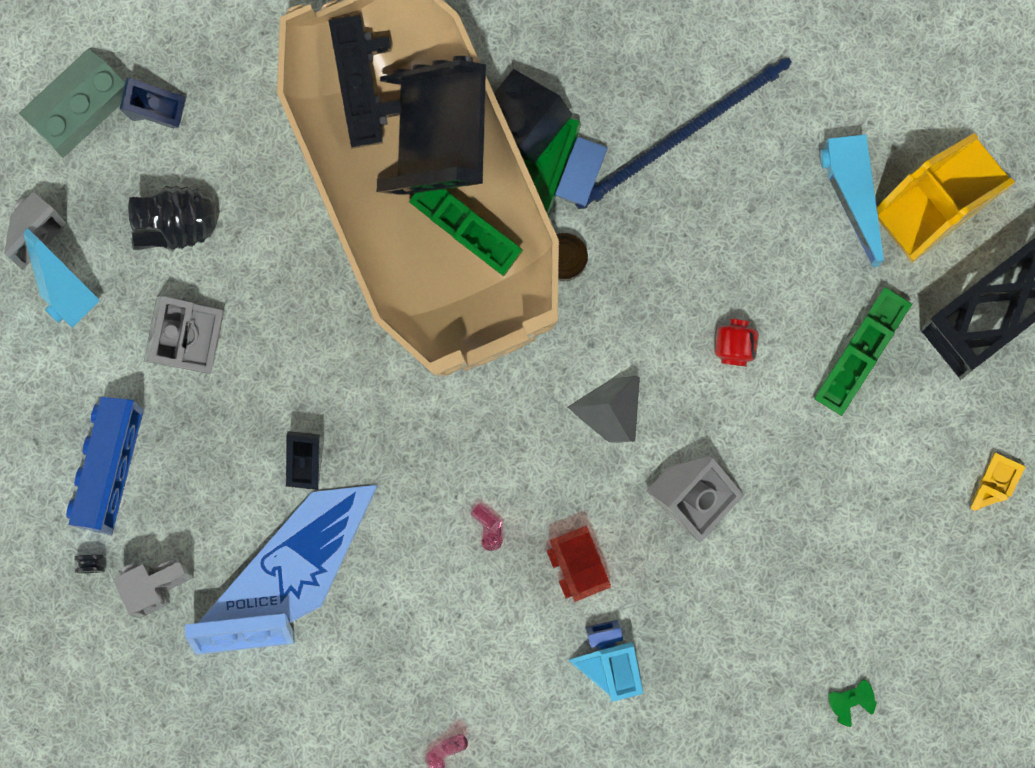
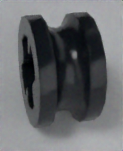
M74 556V561L78 562L75 573L105 572V568L101 566L105 556Z

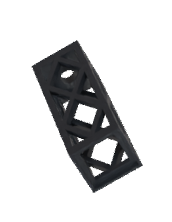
M1035 238L935 314L920 329L960 380L1035 323V312L1019 323L1026 300L1035 298V290L1030 291V289H1035ZM1025 259L1016 283L991 285ZM1011 291H1013L1012 293H1003V294H994V295H984V296H980V295H983V294H992V293H1001V292H1011ZM1010 301L1000 329L967 332L977 304ZM960 309L953 327L947 318ZM990 346L978 356L971 349Z

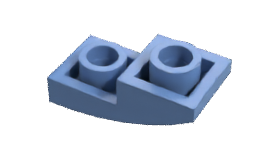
M577 137L555 196L586 207L608 148Z

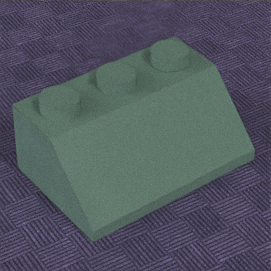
M88 49L19 114L64 158L121 105L125 81L103 59Z

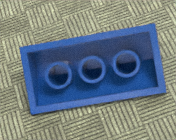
M101 397L100 403L94 405L91 413V423H94L91 436H86L82 452L86 455L83 468H78L74 485L78 487L75 500L71 499L67 507L66 518L70 519L69 525L93 532L113 535L144 409L135 401Z

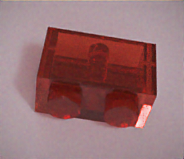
M587 526L549 541L551 548L547 549L546 552L552 567L556 568L559 566L564 579L558 582L565 599L571 597L573 603H577L611 589V584Z

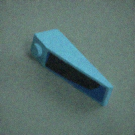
M865 134L829 138L824 145V149H820L822 169L827 168L828 178L872 267H879L884 261L867 136Z

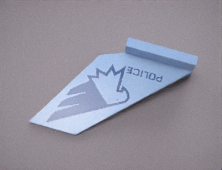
M377 485L311 492L198 623L185 624V638L194 653L198 655L294 644L293 629L290 623L322 607L373 498Z

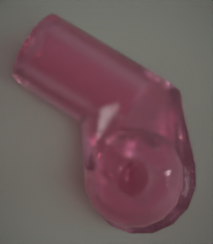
M480 503L470 515L483 525L482 547L487 551H494L499 549L504 541L503 522Z
M458 734L439 743L425 756V763L428 764V768H445L446 764L443 758L465 750L468 746L467 738L462 734Z

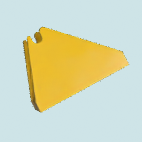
M976 133L971 134L924 162L918 170L909 174L877 207L878 221L912 263L1015 183L1012 177L1009 178L980 143Z

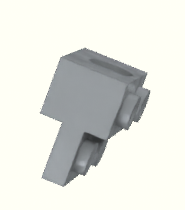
M164 296L156 298L143 362L211 374L223 310ZM186 324H189L185 347H182Z
M171 559L156 566L155 573L153 568L144 564L138 565L137 562L121 568L119 570L120 575L113 578V581L129 615L142 618L170 604L164 592L194 578L189 566L180 561L174 562Z

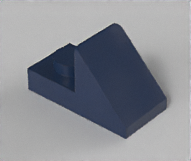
M129 77L126 78L120 110L132 121L146 119L174 129L179 128L185 97Z

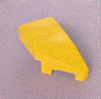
M994 452L973 498L970 509L977 511L982 507L1008 500V497L1012 496L1026 466Z

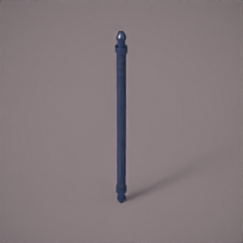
M781 58L774 66L768 65L756 78H752V80L746 82L739 89L730 93L729 96L723 98V101L717 102L716 105L707 109L706 112L704 111L703 114L697 116L696 119L694 118L693 121L684 125L683 128L681 127L673 135L671 134L669 137H666L663 142L661 141L656 146H653V149L650 148L646 153L637 157L636 160L627 164L626 167L624 166L623 169L617 171L616 174L614 173L613 176L607 178L606 181L604 180L603 183L597 186L594 185L586 207L575 204L577 209L587 208L594 200L599 202L608 191L610 192L611 189L618 187V184L620 185L625 180H628V177L631 178L635 173H638V170L644 169L645 166L654 162L655 159L664 155L665 152L667 153L668 150L674 148L675 145L677 146L678 143L687 139L688 136L690 137L692 134H695L698 129L700 130L705 125H708V122L710 123L715 118H718V116L724 114L725 111L737 105L738 102L747 98L748 95L750 96L751 93L760 89L761 86L779 78L780 72L789 69L792 63L790 58Z

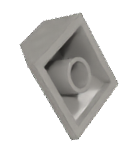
M34 192L29 196H23L15 204V211L10 216L4 254L22 270L31 262L23 232L28 228L46 246L67 224L48 203Z
M710 456L668 467L647 490L656 503L700 543L744 495Z

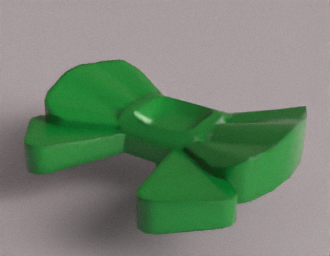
M861 680L856 688L846 692L831 691L828 693L829 706L834 714L839 716L837 722L842 725L852 726L850 708L856 705L862 706L869 714H874L877 702L875 701L873 689L866 680Z

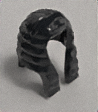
M165 186L158 195L151 198L129 197L128 213L132 230L149 229L159 231L132 233L133 250L164 247L173 252L176 248L193 247L196 243H203L206 238L211 237L216 229L215 205L199 189L191 190L188 186L183 188Z

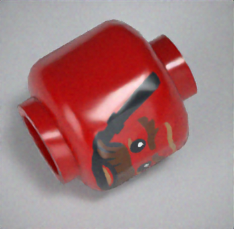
M730 319L729 325L718 327L714 353L718 358H721L722 364L747 367V362H752L756 359L759 332L756 329L749 328L750 321Z

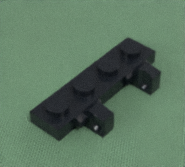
M361 15L328 20L351 149L383 144L380 126L388 125L387 118L403 115L401 100L381 103L380 96H375L369 63L373 62L372 55L392 51L390 38L386 36L373 39L371 32L364 33Z

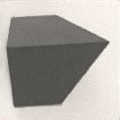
M640 377L613 378L567 408L610 443L635 442Z

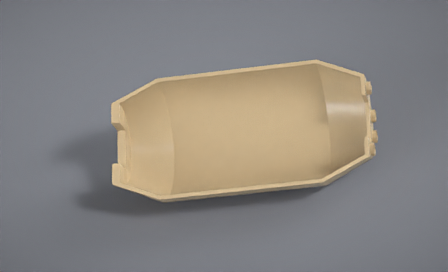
M334 0L324 4L321 10L316 13L310 4L306 6L299 4L289 8L286 14L280 17L277 95L374 321L435 376H448L460 369L466 371L518 350L535 341V336L544 332L547 333L553 329L558 323L559 239L487 77L485 85L483 184L446 190L524 250L505 276L499 274L411 205L409 200L414 194L395 195L376 192L377 179L398 176L400 115L387 118L388 125L380 126L383 144L351 149L328 20L361 15L364 33L371 32L373 39L389 36L392 51L372 55L373 62L369 63L375 96H380L381 103L400 100L401 85L380 82L381 76L393 74L394 69L413 70V65L417 64L432 66L435 60L453 61L454 56L473 57V62L480 63L459 14L443 0H343L341 2Z

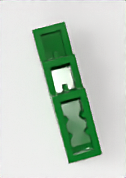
M446 189L416 193L409 200L411 205L502 276L506 275L524 251Z
M885 286L814 399L842 416L913 303Z

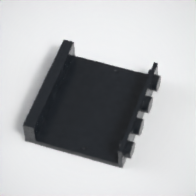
M454 56L453 61L435 60L432 66L417 64L413 65V70L394 69L393 74L381 76L380 82L401 85L400 100L403 115H400L398 176L377 179L376 192L410 195L483 184L486 64L473 62V57Z

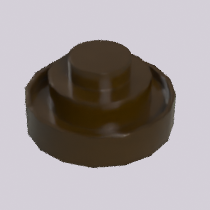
M558 233L556 234L559 239L558 281H571L579 277L585 270L588 262V251L584 242L576 235Z

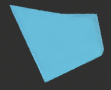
M632 642L569 659L573 665L610 695L611 702L644 694Z

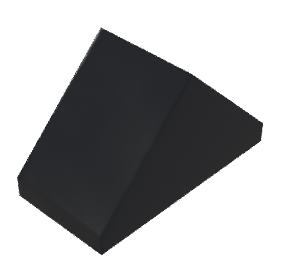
M287 431L286 487L318 490L324 439L320 434Z

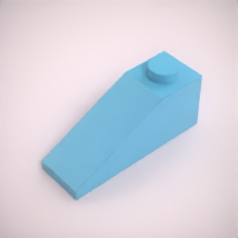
M27 228L23 235L40 296L49 304L45 311L58 323L64 319L73 328L100 300Z

